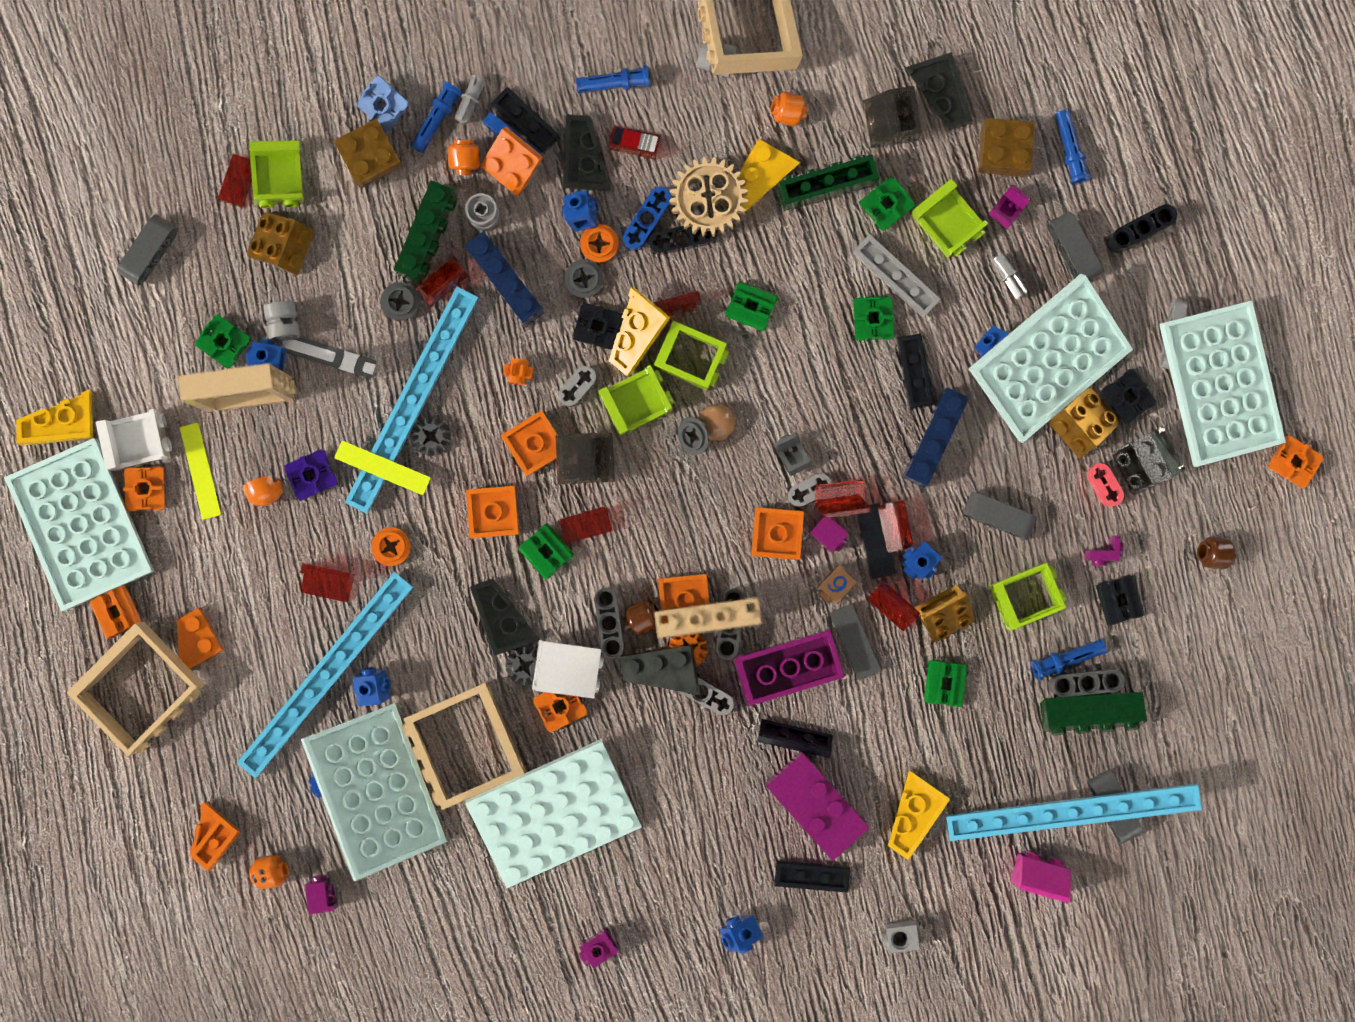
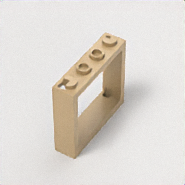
M698 0V20L703 24L702 40L704 44H707V62L711 64L713 75L797 69L803 55L791 1L772 0L783 51L724 55L713 0Z
M271 364L178 376L181 401L206 412L295 401L294 394H297L295 379L292 380L290 375Z
M758 598L654 612L658 638L761 624ZM749 603V612L746 610L745 604ZM667 615L668 623L661 624L660 616Z
M145 622L135 623L66 693L127 756L135 753L139 755L150 746L148 741L153 736L158 737L167 729L165 724L170 719L175 720L184 712L182 707L188 701L192 703L201 695L199 690L205 684ZM143 638L189 685V688L135 741L88 691Z
M488 682L404 718L403 730L408 738L411 737L415 745L412 747L413 753L417 760L422 761L425 768L422 770L424 779L427 783L431 782L434 792H432L433 800L437 806H441L442 810L526 773L524 764ZM479 694L512 771L448 799L415 721Z

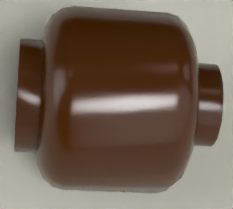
M1207 537L1197 548V557L1202 565L1212 569L1223 570L1229 568L1237 555L1233 543L1226 538Z
M642 600L628 606L626 616L623 617L626 629L628 631L632 630L638 636L657 629L654 612H659L654 602L650 603L648 600Z

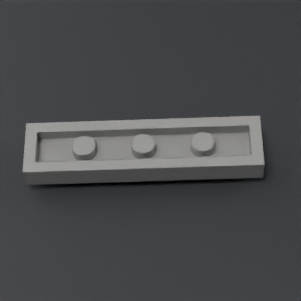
M870 234L852 252L922 318L941 300Z

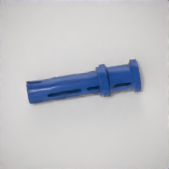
M644 65L643 68L633 70L623 68L621 72L576 78L578 94L622 87L626 90L636 86L645 85L646 88L650 87L648 67Z
M446 81L442 84L444 88L438 98L432 101L433 108L410 144L412 148L424 154L445 116L452 113L451 108L458 96L461 97L463 94L461 90Z
M1070 110L1059 111L1054 116L1067 156L1064 163L1068 165L1070 171V184H1080L1092 178L1085 164L1086 155L1080 150Z
M1098 639L1095 642L1062 654L1054 652L1050 654V657L1042 660H1032L1031 667L1036 679L1042 681L1048 675L1063 673L1065 668L1102 654H1107V649L1104 641Z

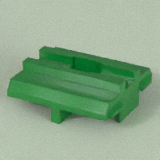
M891 176L859 201L865 213L870 216L874 224L881 231H885L915 206L906 191ZM888 198L893 203V206L886 210L881 203Z
M739 281L735 287L730 305L725 312V317L760 331L766 330L769 316L778 300L777 295ZM747 301L758 304L756 312L745 308Z
M857 297L853 299L855 340L894 339L892 297ZM876 313L878 323L869 324V314Z
M217 314L203 329L195 342V346L229 369L239 359L240 354L245 351L246 346L251 341V337ZM221 336L228 339L224 347L217 344Z
M548 523L540 527L534 535L525 540L518 548L545 580L549 579L555 571L571 560L574 555ZM546 544L553 551V554L548 558H545L539 551Z
M934 659L929 660L927 679L925 680L924 702L951 705L952 707L959 708L963 707L968 665L941 662ZM943 677L951 678L949 690L941 689Z

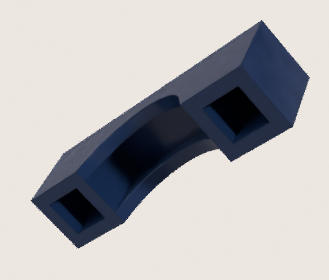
M484 231L464 245L524 327H527L544 314L542 307Z
M948 387L942 391L925 434L902 476L903 479L922 488L929 485L969 397Z

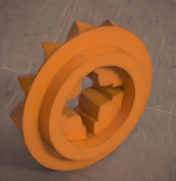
M597 224L598 227L586 229L580 239V248L588 260L601 263L609 261L616 255L619 241L617 234L612 228L604 224ZM599 234H601L602 241L607 243L606 246H602L600 253H598L597 247L592 245L593 242H597Z
M384 528L377 532L372 540V554L383 565H399L410 555L411 543L408 535L398 528ZM385 538L392 543L398 542V545L395 547L398 555L392 551L383 553L388 547Z
M700 633L673 636L669 642L668 649L684 647L682 639L685 638L689 645L698 643V646L693 649L696 667L704 661L707 655V643Z

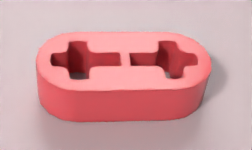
M1102 463L1092 465L1087 471V478L1101 503L1107 507L1119 505L1123 501L1124 493L1111 469ZM1096 468L1098 471H1104L1105 474L1102 475L1105 484H1103L1100 478H1094ZM1106 486L1111 492L1115 491L1117 493V495L1114 497L1115 502L1113 500H1107L1106 496H1108L1109 493L1106 489Z

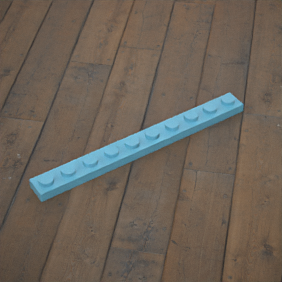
M456 286L371 453L393 462L396 461L479 300L477 296ZM361 470L345 503L368 514L385 479Z
M393 572L238 760V765L254 778L259 777L413 590L414 587L398 573Z
M1195 783L946 815L950 841L1198 811L1202 810L1199 787Z

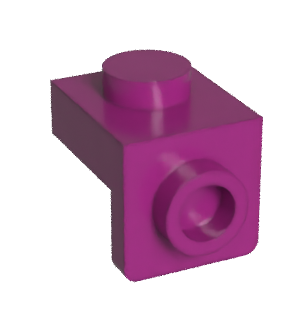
M1011 185L988 215L1008 229L1031 198L1015 185Z
M1120 536L1109 537V551H1084V561H1092V566H1107V561H1120V556L1123 555V542H1120Z

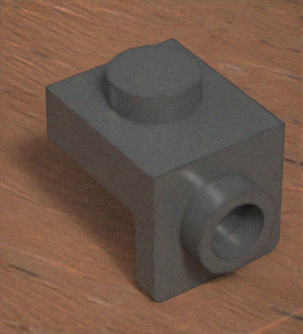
M796 432L791 435H785L775 442L777 453L790 476L812 466Z

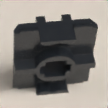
M583 302L572 335L573 340L612 350L620 324L622 323L623 313ZM594 321L604 324L602 332L591 329Z
M1133 368L1127 370L1121 377L1111 384L1109 383L1101 390L1125 424L1132 422L1136 419L1135 417L1153 407L1157 402L1148 390V385L1142 382ZM1127 390L1134 398L1132 402L1127 401L1123 393Z
M1134 575L1122 576V578L1100 582L1098 585H1095L1100 600L1099 605L1102 607L1107 625L1111 626L1145 615ZM1122 594L1124 596L1125 605L1118 606L1116 595Z

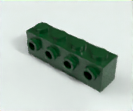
M873 154L866 157L865 155H859L845 163H832L828 165V168L821 170L815 168L797 177L795 175L784 177L779 181L777 190L783 210L787 211L874 186L880 177Z
M430 180L394 267V271L399 276L421 284L422 279L428 275L430 269L429 262L432 256H435L437 253L441 233H445L448 226V216L451 211H454L458 198H456L457 195L454 189Z
M1143 692L1045 698L1040 703L1043 731L1051 732L1054 736L1067 734L1066 731L1076 730V734L1090 733L1091 729H1100L1101 732H1112L1117 727H1125L1126 731L1140 729V726L1147 722Z

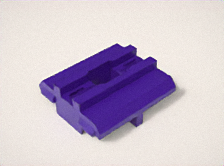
M323 449L284 465L286 475L299 501L338 485V481ZM314 470L317 477L307 481L305 473Z

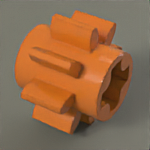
M511 358L510 364H504L503 375L508 377L507 383L525 386L526 380H532L534 369L533 367H528V360Z

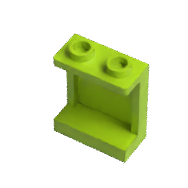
M299 140L249 142L254 205L267 209L279 204H284V207L294 208L298 207L299 204H303Z
M952 179L924 200L911 213L912 217L947 258L953 254L956 257L968 248L965 245L971 239L976 242L986 233L984 228L988 225L986 220L981 221L955 190L957 185Z
M651 365L647 366L645 370L609 388L606 386L598 390L620 437L672 411L671 404L674 403V400L668 390L663 391L660 385L663 382L658 369L653 370Z

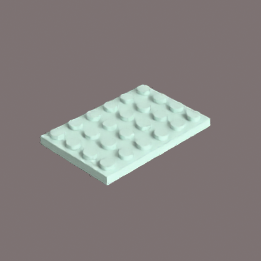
M1080 274L973 364L969 370L1017 440L1023 443L1133 349L1086 275Z
M1253 301L1159 324L1193 467L1286 443Z
M97 438L90 439L4 477L61 612L72 609L110 590L154 572L129 511L126 510L125 502L114 476L110 470H106L102 449Z
M395 703L301 739L354 881L447 842L411 744L403 730V723Z
M602 739L465 800V804L506 888L642 828Z

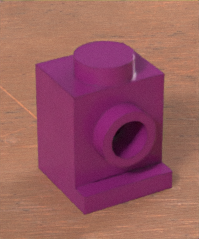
M326 875L311 877L312 881L305 884L308 914L334 911L338 907V902H332V899H335L334 885L330 884V880Z
M603 928L580 945L581 952L579 956L586 966L591 964L594 969L611 956L616 955L619 947L607 929ZM598 947L602 953L594 955L592 949Z

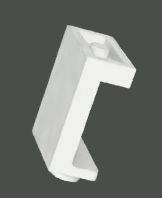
M150 409L149 412L113 421L102 420L96 422L106 470L118 471L171 458L170 451H172V445L169 437H166L164 430L167 427V422L164 414L159 410Z
M539 640L532 689L541 692L594 698L595 693H598L600 688V679L597 678L598 669L602 668L604 661L601 649Z

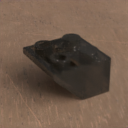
M914 86L890 89L863 100L871 148L919 140L922 129Z
M1163 426L1111 452L1133 495L1164 482L1185 470Z
M613 433L555 436L558 485L615 482Z

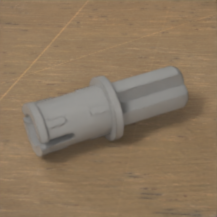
M476 75L471 76L465 94L461 95L462 101L455 116V119L463 124L469 122L475 106L479 105L478 99L486 84V81L481 77H478V80H476Z
M1005 253L991 260V263L1003 278L1001 280L1002 283L1005 282L1014 297L1017 300L1025 297L1028 294V289L1018 276L1019 271L1013 268Z

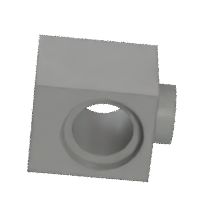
M913 920L884 924L885 931L881 932L883 947H887L890 954L920 950L917 925ZM897 932H904L905 939L902 942L896 943L893 941V936Z

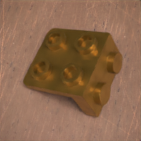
M264 212L249 244L247 256L275 265L298 276L315 231L296 220Z
M1088 387L1066 408L1049 420L1048 423L1080 459L1096 448L1120 424V421L1092 388Z

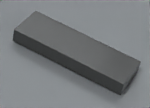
M852 603L830 612L829 615L858 680L860 681L880 672L881 668Z

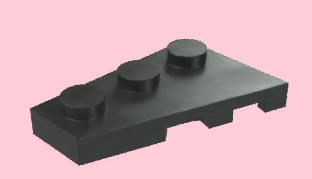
M952 52L905 67L909 76L948 130L972 123V117Z
M566 114L562 188L610 192L611 187L606 177L605 166L601 159L591 117Z
M494 579L470 586L493 656L541 640Z
M693 645L620 657L623 680L625 682L700 694Z

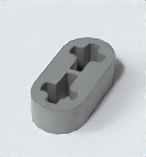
M589 366L578 368L559 390L558 397L560 402L566 407L576 406L596 383L595 371ZM590 372L591 382L585 381L581 386L577 385L581 381L580 373L586 374ZM576 387L577 390L574 393L575 400L569 399L567 402L564 401V392L566 390L571 392Z
M817 474L795 485L788 492L789 502L795 507H802L826 495L832 488L831 479L825 474ZM819 478L820 481L825 480L827 482V485L824 486L825 491L822 492L821 489H817L812 492L811 487L817 484L816 479ZM798 489L799 492L808 490L809 494L805 495L803 502L800 503L799 500L794 501L792 498L795 495L794 490Z

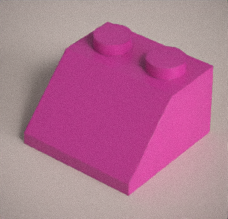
M1026 851L1025 855L1018 853L1010 882L1020 890L1069 903L1071 870L1064 866V861L1055 858L1045 861L1040 859L1041 855Z

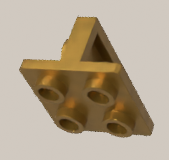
M958 585L914 607L917 616L927 629L932 643L946 639L953 632L966 628L975 621L969 596L966 592L962 593Z

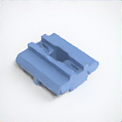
M379 75L375 76L357 102V106L369 116L368 119L374 120L377 118L386 132H389L398 123L400 116L405 113V109L409 105V101ZM381 98L387 103L385 108L379 104Z

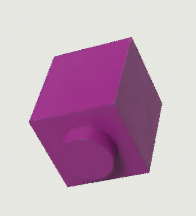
M827 514L809 532L830 553L835 549L839 552L848 542L845 537L849 533Z

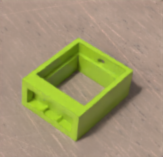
M673 321L654 363V369H658L661 372L708 391L709 386H715L719 377V373L716 372L719 363L724 365L729 351L725 350L727 343ZM680 333L718 348L705 380L667 364Z
M1048 563L1038 564L988 585L1007 630H1015L1066 608L1064 602H1067L1066 596L1061 588L1058 589L1055 579H1057L1056 572L1052 566H1048ZM1039 572L1053 605L1017 619L1004 586Z

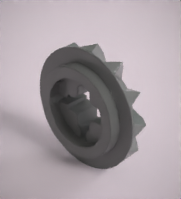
M587 259L577 260L566 270L565 284L570 293L578 298H590L601 289L603 273L595 262ZM582 269L586 276L592 277L588 280V288H585L582 282L577 281V279L581 278Z
M404 282L390 284L381 295L380 303L383 312L395 321H407L408 318L415 315L420 306L417 291L411 285ZM403 292V299L410 304L402 305L398 311V305L391 301V299H399Z
M687 417L681 421L678 428V437L682 447L692 455H699L707 451V446L711 443L708 438L711 432L706 430L707 423H702L700 417ZM693 431H696V435L699 436V439H696V436L693 434Z
M436 417L424 418L419 423H416L412 432L413 444L424 455H440L450 445L451 431L448 425L441 419ZM424 430L431 433L435 430L437 432L435 437L439 444L429 441L424 445L427 439Z
M523 646L513 650L508 656L505 667L508 677L514 683L523 686L533 684L538 652L536 649ZM519 657L524 659L525 662L535 661L529 667L531 676L525 670L516 672L519 669L518 667L521 666Z

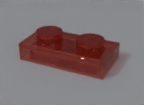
M236 154L232 155L218 196L219 201L243 208L252 183L251 161L249 158Z
M451 258L415 289L432 307L465 280L468 275Z
M699 291L653 303L668 316L674 315L673 311L683 309V312H689L697 309V305L701 304Z
M884 581L867 597L871 604L902 631L910 626L920 615V612Z

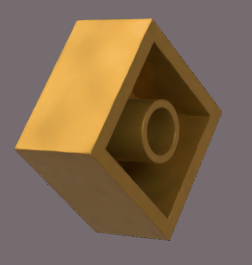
M377 118L333 141L359 188L402 167Z
M986 118L981 126L978 173L1026 177L1032 167L1035 122Z

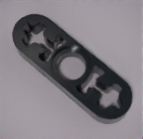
M684 226L657 231L649 237V248L656 255H664L710 245L716 240L718 230H716L715 237L710 234L709 239L702 237V235L697 236V242H694L693 226L686 230ZM678 233H688L690 241L687 244H679L676 240ZM672 234L674 247H670V242L664 243L662 249H658L657 245L653 246L652 243L656 242V238L660 237L662 241L669 240L668 235Z

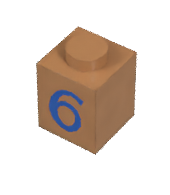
M838 565L817 586L820 590L818 595L828 604L831 601L837 604L857 582Z

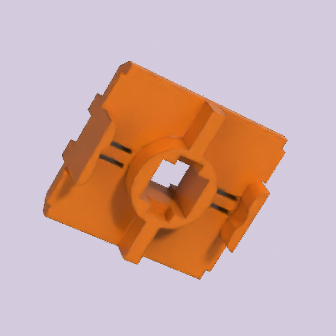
M1287 434L1285 436L1286 443L1280 444L1277 447V451L1271 457L1268 468L1304 489L1318 470L1323 460V455L1311 449L1310 445L1303 444ZM1293 457L1300 461L1298 467L1293 466L1291 463Z
M131 467L124 469L125 487H123V491H125L126 510L165 509L164 467ZM143 483H148L149 485L148 494L142 495Z
M126 585L110 590L89 601L106 639H112L118 636V634L129 630L135 623L142 622L135 607L136 603L133 602ZM117 607L120 616L117 618L113 617L111 609Z
M544 692L533 698V703L536 709H538L547 731L552 733L587 715V710L579 696L569 700L574 696ZM563 699L567 709L557 713L553 704Z

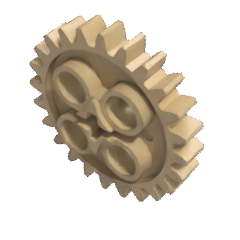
M703 157L702 164L700 165L696 160H693L694 167L690 168L688 165H684L686 173L678 171L677 174L680 181H672L673 185L677 188L670 189V194L675 196V198L669 200L670 204L677 205L672 209L673 214H679L676 218L678 223L685 220V230L693 226L692 233L694 235L699 229L702 232V237H705L707 231H711V235L715 237L716 230L718 229L722 234H725L724 227L727 226L732 230L733 220L740 223V217L737 214L746 213L745 209L741 207V205H748V200L743 198V196L748 195V189H741L746 185V181H738L741 177V172L738 171L733 174L734 165L732 164L726 168L724 159L719 165L716 163L715 157H713L711 163H707L706 158ZM706 176L709 177L710 191L712 195V218H710L708 214V204L706 199L707 195L704 180ZM723 179L726 181V184L723 188H716L713 186L714 181ZM694 182H699L702 185L699 191H691L689 186ZM719 203H726L729 205V208L725 212H719L716 210V206ZM695 206L705 208L704 213L701 215H694L692 210Z

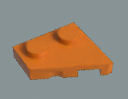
M197 608L177 620L179 659L189 669L224 651L222 644L201 608Z
M203 802L200 810H202L200 822L196 825L195 841L191 846L189 856L206 871H212L242 831L208 802Z

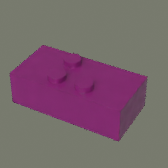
M824 630L733 658L748 706L845 678L831 630Z
M802 752L796 754L764 783L832 861L869 829L868 825Z

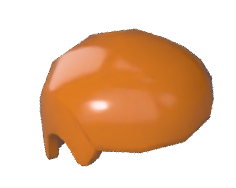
M270 476L256 478L243 485L246 498L255 506H269L275 503L284 490L280 479L276 478V482H274Z

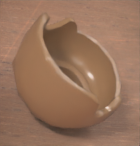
M724 404L709 405L699 416L702 423H707L706 430L711 432L708 436L710 441H722L735 430L736 416L732 409Z

